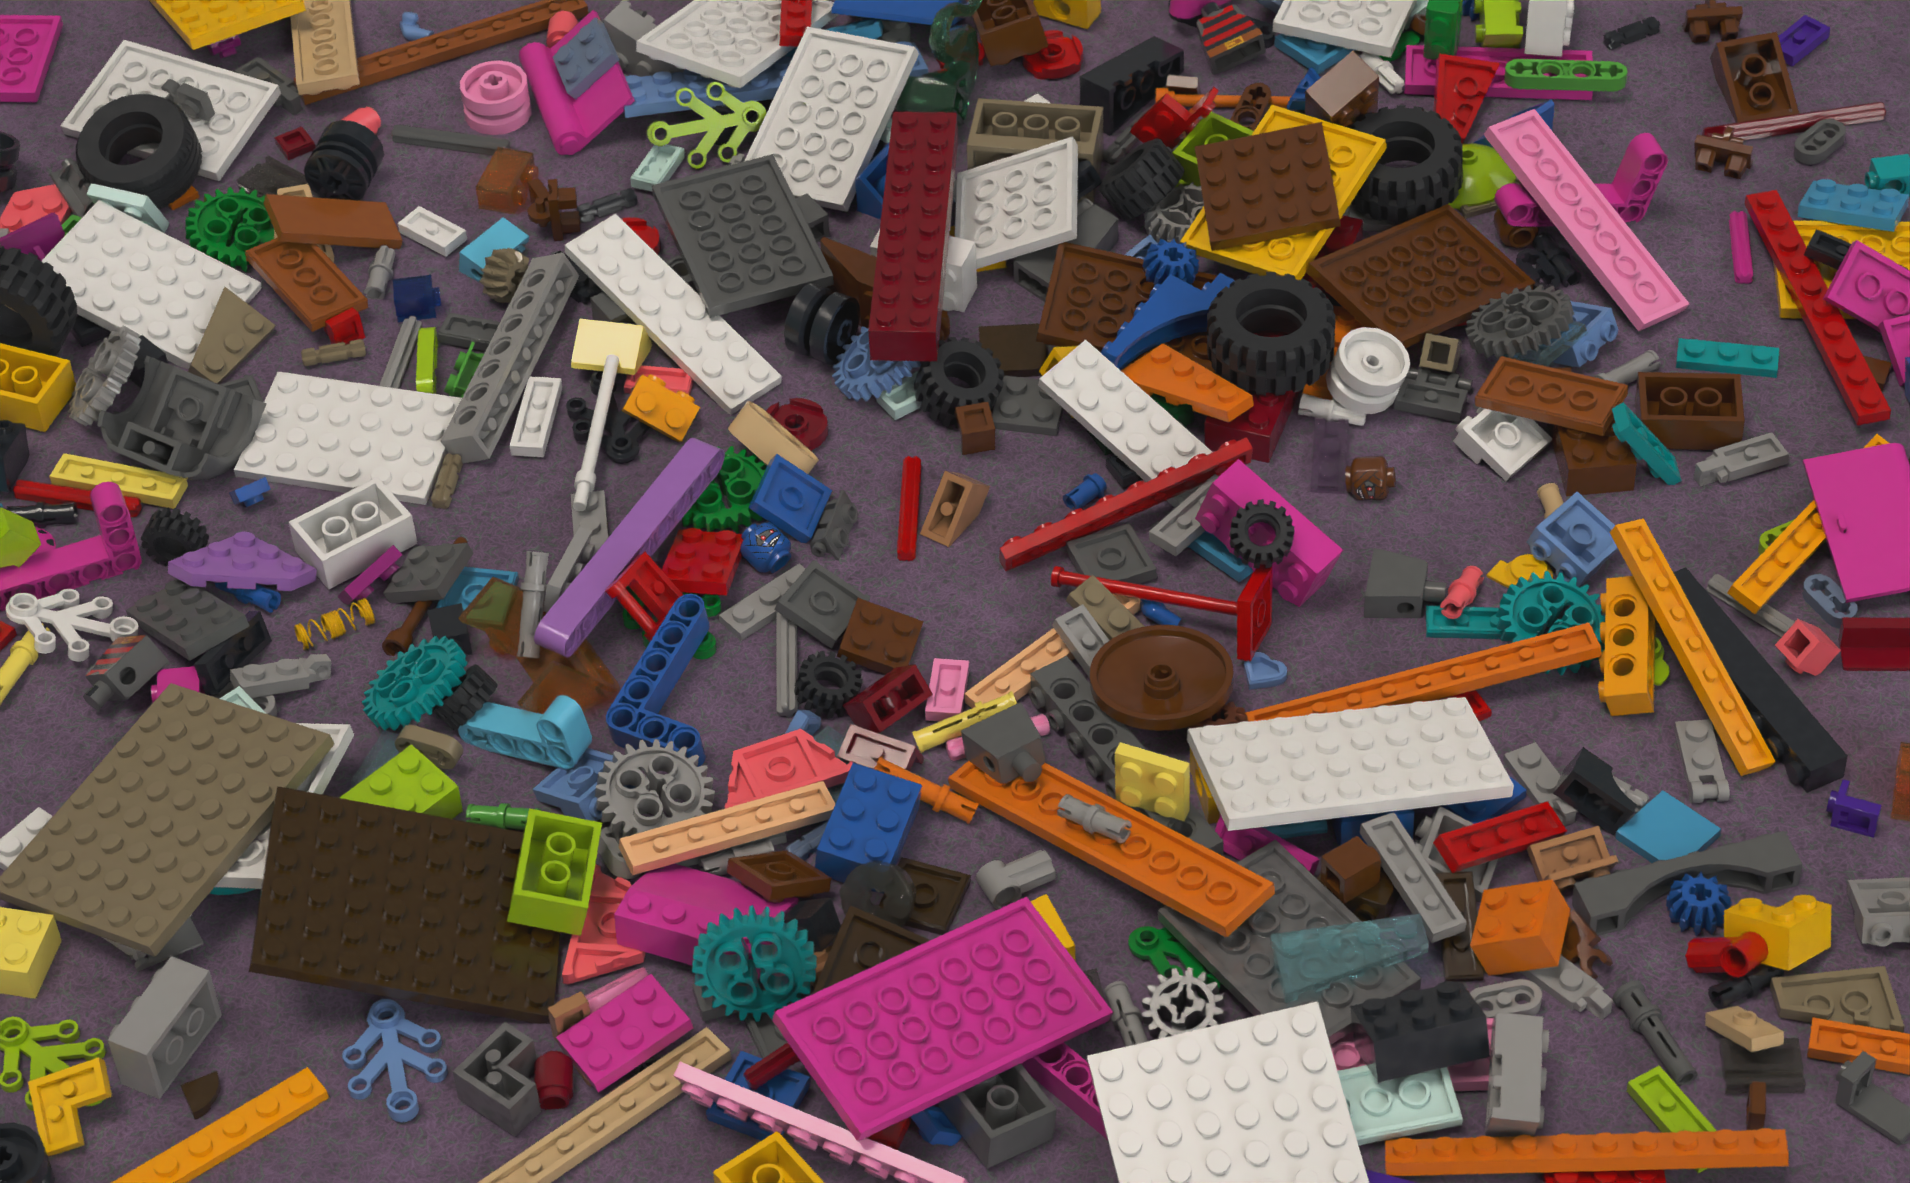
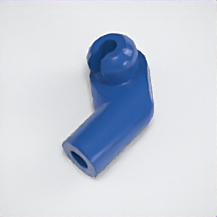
M1140 599V606L1144 616L1155 623L1178 626L1182 618L1168 610L1164 603Z

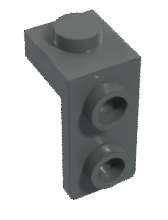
M1863 1051L1853 1062L1850 1060L1846 1061L1838 1071L1836 1080L1839 1081L1835 1103L1896 1143L1902 1144L1910 1136V1107L1872 1083L1876 1059Z

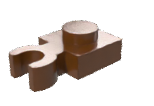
M1572 910L1569 915L1561 954L1573 964L1580 960L1581 970L1593 979H1596L1598 975L1592 969L1593 962L1596 959H1600L1604 964L1611 966L1613 964L1612 959L1607 953L1594 948L1601 941V938L1579 912Z

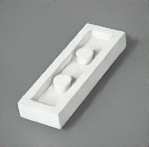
M530 376L510 442L511 455L544 457L563 388L561 378Z

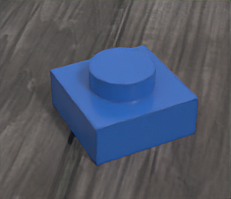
M266 477L229 492V495L235 505L244 502L245 507L264 500L262 493L271 490Z
M931 1106L910 1116L919 1128V1135L932 1145L952 1146L962 1138L961 1134L939 1107Z

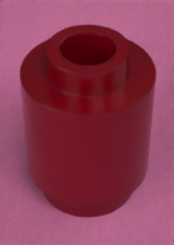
M548 1051L535 1061V1084L542 1109H565L569 1106V1100L573 1097V1060L560 1051Z

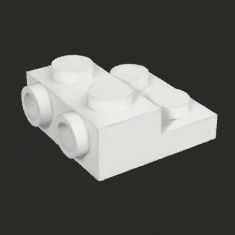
M1479 407L1476 411L1478 415L1475 418L1467 416L1455 428L1458 435L1453 440L1476 464L1484 460L1500 477L1508 481L1545 449L1552 441V438L1532 419Z

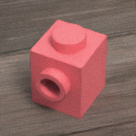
M1797 619L1775 644L1786 657L1785 662L1795 672L1799 674L1807 672L1814 676L1821 674L1841 651L1819 627Z

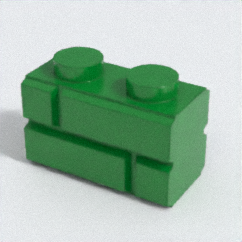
M1463 0L1428 1L1423 55L1426 59L1437 60L1439 54L1456 56L1461 36Z

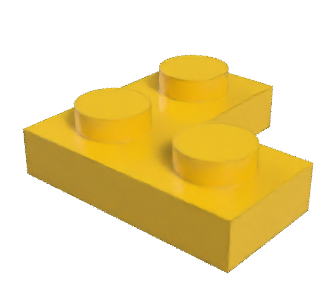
M98 1057L28 1082L38 1134L43 1142L47 1156L60 1154L85 1145L77 1109L112 1097L105 1060Z

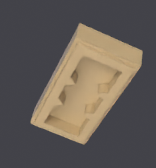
M1733 1006L1706 1013L1705 1025L1708 1028L1751 1052L1784 1044V1031L1757 1017L1756 1013L1752 1011H1746L1739 1006Z

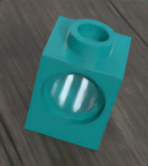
M1909 154L1871 158L1869 172H1866L1864 176L1865 186L1868 189L1875 190L1895 189L1902 194H1908L1910 197Z

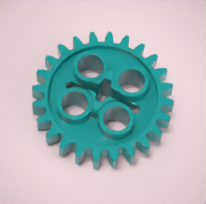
M1545 571L1542 579L1534 572L1531 573L1528 581L1520 577L1516 585L1511 584L1507 593L1503 594L1499 604L1500 607L1496 617L1500 619L1496 627L1499 630H1504L1500 639L1501 641H1511L1513 643L1543 635L1546 627L1552 626L1548 633L1590 623L1602 652L1605 649V643H1602L1600 637V622H1605L1606 615L1602 613L1601 605L1596 604L1600 595L1593 594L1589 596L1587 594L1588 584L1579 588L1576 586V577L1566 582L1561 572L1556 579H1552L1548 571ZM1567 605H1570L1571 607L1565 611L1562 619H1557L1561 611ZM1593 659L1557 668V671L1562 676L1566 668L1569 667L1571 671L1577 673L1581 665L1589 668Z
M434 636L429 643L426 639H422L418 647L411 644L408 652L404 654L399 651L395 661L388 660L386 662L388 667L385 670H378L376 672L379 678L369 682L372 688L364 692L366 699L362 701L365 707L363 709L364 713L377 728L380 726L383 730L390 727L395 731L400 724L405 727L413 719L417 723L420 722L422 714L427 713L431 715L433 712L432 708L435 705H444L442 699L445 696H452L451 688L462 683L459 677L466 674L464 669L468 665L465 659L467 657L454 639L449 640L446 636H443L440 640L437 636Z
M753 905L749 907L748 915H742L738 908H734L732 919L721 913L719 915V926L709 922L707 924V934H699L698 946H694V960L692 963V972L696 973L695 985L702 986L701 996L703 998L713 996V1008H717L722 1004L726 1005V1016H729L734 1010H738L740 1020L742 1021L748 1012L753 1013L756 1022L760 1021L761 1012H767L772 1019L775 1009H781L790 1005V1002L794 1003L801 1000L802 993H810L811 982H814L816 979V969L814 968H817V955H813L814 942H807L808 931L806 929L797 931L798 920L794 919L787 924L784 923L783 911L773 918L770 917L769 907H765L761 915H756ZM743 937L749 939L753 960L749 959V948ZM770 941L774 944L763 945L761 942ZM726 951H733V952H736L737 954H735V955H727V954H725L724 952H726ZM756 968H761L760 980L766 990L760 988ZM774 973H783V974H785V975H784V976H774V975H772V974H774ZM743 982V983H747L748 985H747V986H738V985H736V984Z

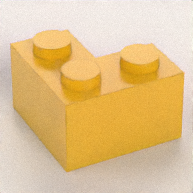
M1797 895L1780 907L1762 904V901L1757 898H1744L1739 903L1724 910V937H1738L1748 931L1756 932L1762 936L1768 946V956L1762 964L1790 971L1831 947V904L1816 901V898L1811 895Z

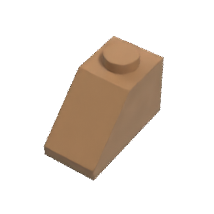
M945 471L920 534L950 547L980 514L990 486L962 473Z

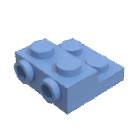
M1571 301L1574 321L1568 324L1569 330L1560 331L1561 338H1551V345L1541 344L1539 345V350L1550 352L1554 363L1580 368L1587 360H1594L1598 354V349L1607 341H1613L1617 336L1618 327L1612 308Z
M1578 492L1534 529L1526 542L1530 545V551L1536 559L1549 562L1556 569L1557 576L1560 572L1563 573L1564 581L1569 582L1573 577H1576L1577 587L1582 586L1600 569L1606 560L1619 550L1610 534L1615 525Z
M587 748L573 768L562 769L557 767L532 789L537 800L560 807L566 816L597 822L599 819H602V811L596 809L597 797H595L596 785H598V773L603 772L605 761L612 762L613 755ZM625 785V786H624V787H626V788H628V789H633V788H635V786H633V785Z

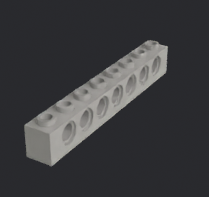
M564 253L533 258L441 439V443L450 454L461 456L462 463L490 459L579 278V274Z

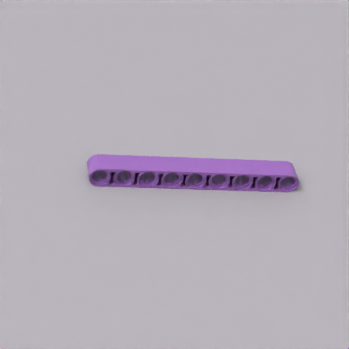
M690 438L542 618L535 631V644L567 658L577 650L617 600L616 598L611 599L605 592V589L621 575L637 556L645 551L650 557L655 553L721 470L725 458L723 449L696 438Z

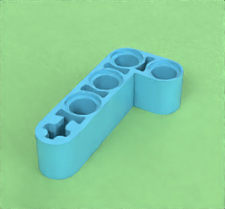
M565 695L557 696L544 714L485 702L483 707L477 710L474 716L468 719L464 725H460L458 729L459 735L465 743L490 752L562 769L573 768L592 742V735L582 708L575 700Z

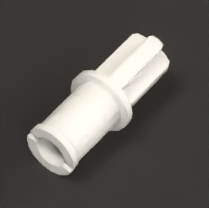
M1363 52L1360 55V58L1379 76V82L1391 94H1399L1403 91L1402 87L1405 85V82L1394 71L1393 65L1389 61H1383L1379 56L1372 53Z
M1304 393L1299 405L1301 409L1298 411L1299 415L1327 420L1328 424H1331V421L1334 420L1363 426L1367 414L1357 413L1343 407L1334 398L1328 400Z

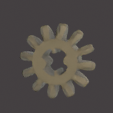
M493 249L491 257H485V268L480 269L483 272V277L479 283L484 285L483 293L487 294L490 298L495 299L497 302L510 303L528 268L529 258L515 249Z

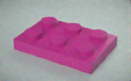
M1856 240L1849 247L1823 300L1880 332L1878 325L1882 321L1910 314V271Z
M649 974L558 1035L556 1039L560 1047L573 1060V1063L599 1093L688 1033L694 1027L689 1017L653 975Z

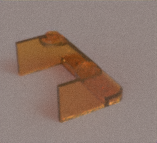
M492 577L458 617L462 623L485 631L490 638L489 645L501 655L508 653L516 656L534 683L517 702L520 708L544 714L557 696L565 695L575 700L582 710L585 711L610 700L620 688L614 676L587 639L568 658L541 646L540 658L517 656L523 603V590H520L518 586Z

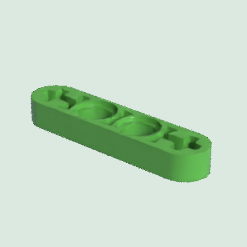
M1514 59L1505 66L1504 81L1509 87L1516 89L1613 92L1622 90L1626 86L1628 70L1625 65L1614 61ZM1544 73H1554V74H1556L1557 76L1549 77V76H1545V75H1543V74H1544ZM1575 74H1586L1588 77H1577Z

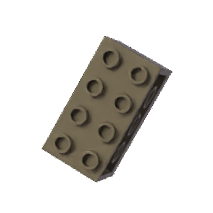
M978 98L967 142V168L969 170L1073 137L1078 144V162L1089 160L1099 175L1103 159V107ZM1097 187L1077 200V203H1080L1083 198H1087L1094 204Z

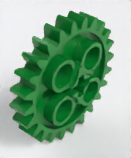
M228 187L226 194H223L219 189H215V197L205 193L204 202L196 200L195 208H189L188 217H186V239L189 240V246L234 269L236 266H241L242 270L247 272L248 265L251 264L246 260L245 251L274 239L275 230L264 206L266 195L258 198L257 190L252 191L250 195L246 194L244 187H241L239 193H234L233 189Z
M730 446L727 452H724V462L717 474L719 485L715 483V479L712 480L682 518L683 527L693 524L694 528L700 530L703 527L707 528V532H713L715 529L723 531L727 530V528H732L733 531L738 533L739 525L743 524L746 527L752 525V518L762 521L763 518L748 507L767 465L763 461L759 462L755 454L747 457L746 449L736 454L734 453L733 446ZM721 491L726 496L729 509L724 506Z

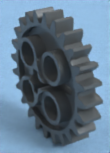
M1528 285L1524 291L1519 292L1518 288H1514L1512 294L1508 295L1503 292L1498 300L1490 298V305H1480V312L1471 314L1472 320L1466 322L1468 328H1465L1471 348L1476 349L1477 354L1484 353L1486 358L1495 354L1496 359H1499L1504 354H1508L1509 358H1513L1518 352L1522 356H1526L1527 350L1533 349L1537 352L1539 351V345L1550 346L1551 338H1561L1560 331H1568V324L1574 321L1572 317L1574 311L1568 294H1564L1562 289L1555 291L1554 286H1551L1544 290V286L1539 285L1535 290H1532L1531 286Z

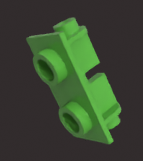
M475 342L471 343L467 354L461 351L453 369L459 371L457 376L454 374L450 375L444 392L448 393L449 396L463 397L484 355L483 353L477 354L472 352Z

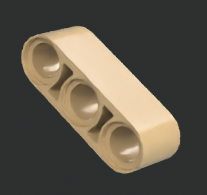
M751 401L746 402L728 427V430L767 466L770 460L778 454L809 474L819 461L812 451L764 409Z

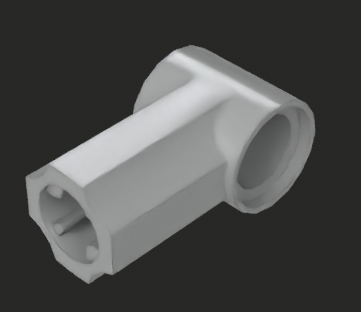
M1045 850L1036 851L1008 864L1001 860L991 861L980 868L976 875L977 883L997 910L1006 903L1018 901L1022 893L1056 879V871L1050 856Z

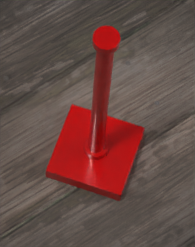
M1261 564L1259 569H1255L1237 602L1096 577L1112 594L1237 616L1238 660L1251 662L1272 624V567L1265 568V564ZM1055 566L1051 574V586L1058 588L1062 585L1078 587L1091 576L1064 571L1063 567Z

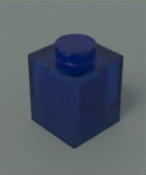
M431 275L393 279L394 304L398 322H403L404 319H409L410 316H415L417 320L437 318L436 307L442 306L440 287H433Z

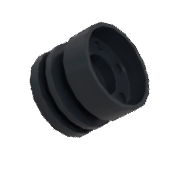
M347 120L332 122L325 127L316 147L306 162L304 168L305 179L311 189L321 198L359 201L364 197L372 178L382 163L384 157L383 144L375 133L357 122Z

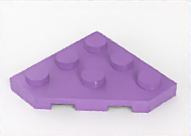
M238 532L232 537L210 543L209 546L194 552H187L181 557L168 561V574L194 587H206V581L216 583L227 582V588L256 589V583L263 585L277 584L278 591H292L316 581L317 572L316 568L303 562L302 559L285 553L277 546L268 544L249 532Z

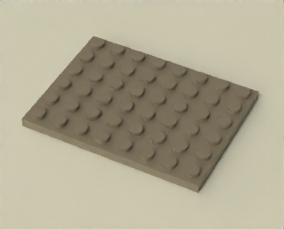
M170 683L0 876V899L33 912L54 915L57 921L156 957L270 822L277 786L297 790L335 743L328 733Z

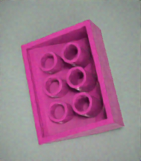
M671 864L648 871L629 887L614 914L617 944L692 965L694 946H698L699 934H707V924L709 922L719 926V915L721 913L732 919L734 908H738L742 915H748V909L753 905L756 915H761L765 907H769L770 917L775 918L781 911L784 912L785 916L798 903V898L790 897L784 898L782 902H769L764 900L762 895L752 888L741 885L739 881L682 865ZM743 937L749 948V959L753 960L749 939ZM770 941L761 942L763 945L774 944ZM726 951V952H724V953L727 954V955H735V954H737L736 952H733V951ZM756 968L758 979L760 977L761 968Z

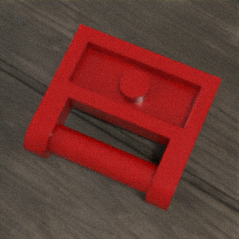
M646 551L637 556L621 575L605 589L611 599L616 598L646 632L644 637L649 642L674 602L683 596ZM627 586H629L633 590V592L654 614V616L658 619L657 622H655L649 616V614L628 592V590L626 589Z

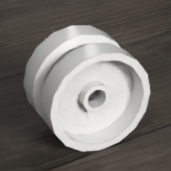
M1368 327L1351 330L1342 338L1336 355L1330 364L1326 374L1327 388L1337 402L1354 412L1375 414L1385 411L1393 404L1400 386H1402L1410 367L1409 354L1402 342L1388 332Z

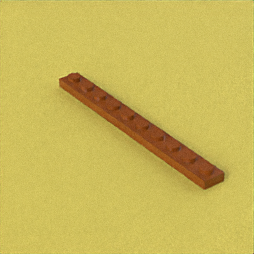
M542 0L357 58L359 85L343 90L338 88L326 90L316 95L304 94L300 95L304 105L539 32L548 29L551 17L557 12L568 11L574 14L576 19H580L589 14L588 6L584 0ZM293 78L295 88L297 89L296 78Z

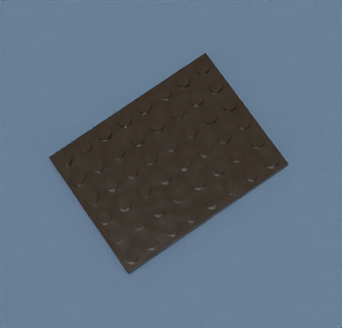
M277 786L249 972L526 1022L550 1024L548 1008L553 1006L555 1001L560 932L507 922L523 832Z

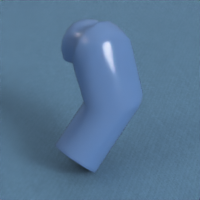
M404 12L402 14V21L399 22V27L405 39L414 41L435 34L434 31L419 27V24H417L418 15L416 13Z

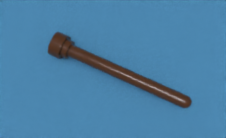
M458 537L453 544L468 543V541L464 537ZM434 600L417 601L401 628L388 633L382 643V648L387 655L394 656L399 651L404 654L408 652L409 646L413 644L412 635Z

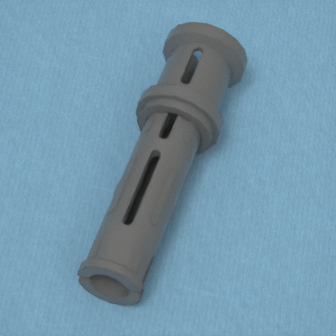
M1634 980L1622 985L1614 993L1612 999L1615 1005L1622 1007L1630 1018L1629 1025L1632 1030L1644 1035L1678 1087L1695 1080L1698 1075L1697 1070L1691 1065L1677 1042L1662 1023V1011L1658 1005H1652L1644 993L1645 987L1642 982Z

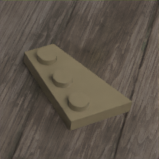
M224 287L188 372L220 385L274 331L276 325L228 288Z
M1885 966L1771 978L1770 989L1779 1018L1812 1022L1813 1017L1904 1032V1023Z

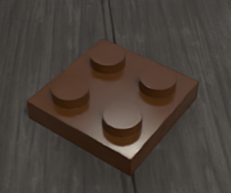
M857 598L836 657L841 658L844 655L848 657L847 661H853L855 664L883 674L889 673L896 667L909 665L924 621Z
M788 850L729 858L726 871L738 879L741 885L752 888L761 894L764 900L769 902H782L784 898L790 897L811 898L814 894L829 892L832 879Z

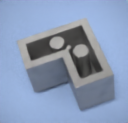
M504 1022L452 1071L458 1099L514 1137L541 1112L536 1084L528 1079L535 1072V1061L537 1059L533 1039L507 1022Z

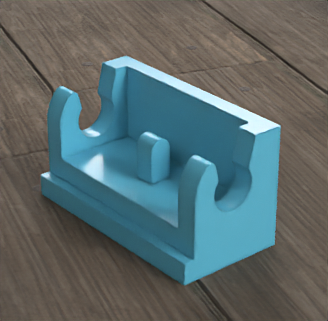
M504 217L460 251L459 272L479 282L483 277L480 275H483L480 269L485 268L486 265L485 257H491L493 249L511 248L522 253L526 249L523 245L529 242V235Z

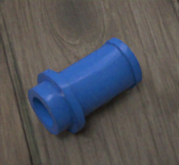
M1087 474L1084 476L1081 484L1063 496L1064 504L1070 509L1075 507L1073 510L1083 508L1096 497H1103L1107 485L1099 474Z

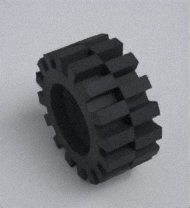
M1264 499L1258 500L1255 505H1253L1252 501L1248 502L1244 509L1242 507L1239 508L1236 517L1232 519L1229 534L1230 547L1234 548V555L1237 558L1240 556L1243 558L1242 563L1245 565L1251 562L1254 563L1253 568L1259 569L1261 564H1265V568H1270L1272 563L1276 562L1278 565L1282 562L1283 557H1287L1290 552L1295 532L1294 526H1292L1293 520L1290 515L1286 516V509L1283 506L1279 509L1275 507L1276 502L1270 500L1269 505L1264 504ZM1264 522L1272 526L1276 535L1274 541L1266 546L1254 544L1248 536V530L1253 524Z
M168 507L163 508L162 511L158 509L151 516L141 536L143 541L141 545L142 548H148L146 554L149 557L152 555L156 556L155 562L159 564L160 561L165 562L164 566H168V561L181 557L187 552H194L206 547L209 534L206 533L205 525L199 526L201 521L197 517L192 520L190 513L185 512L182 515L180 514V509L174 508L173 512H171Z
M820 651L817 657L811 654L807 660L804 659L796 679L794 692L795 695H798L797 701L799 704L806 702L805 710L810 711L814 708L816 710L815 715L821 717L822 712H825L827 718H833L836 712L839 718L844 716L846 711L843 705L859 694L863 679H860L862 673L860 669L855 670L856 664L853 661L847 664L848 657L842 655L840 659L835 658L836 652L830 651L829 657L825 656L824 651ZM827 680L833 682L839 689L826 688L817 681Z
M478 664L469 667L466 674L459 677L462 683L451 688L453 695L445 696L442 699L444 705H435L432 709L452 730L458 729L460 725H464L468 719H471L475 712L480 710L483 704L490 699V695L495 692V688L498 686Z

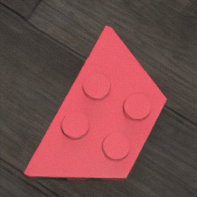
M55 184L17 191L13 193L0 217V229L9 228L11 233L52 212L58 216L62 225L69 218L72 210Z
M802 729L735 750L732 755V773L729 776V793L725 808L824 781L827 788L845 782L853 762L844 763L835 757V750L825 744L816 742L813 736Z
M595 864L589 905L581 936L573 934L571 936L562 972L563 984L576 983L644 963L646 952L619 945L616 939L614 914L632 884L621 877L616 879L609 877L601 872V867Z

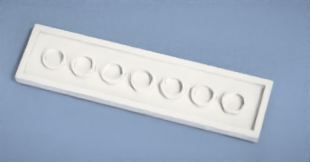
M616 214L565 244V254L637 325L644 326L648 336L730 415L742 409L747 401L753 402L782 383V376L720 315L712 318L709 317L700 296Z

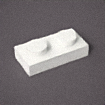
M420 206L398 223L399 233L445 257L467 240L465 229Z

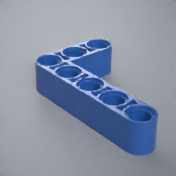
M685 594L674 602L607 711L606 722L613 742L622 748L629 744L637 750L639 749L640 740H643L647 747H652L655 739L659 740L660 748H665L670 741H673V751L678 752L684 746L689 748L687 749L686 757L690 758L698 755V766H701L706 756L698 730L690 725L658 714L709 630L710 624L705 604L698 595Z

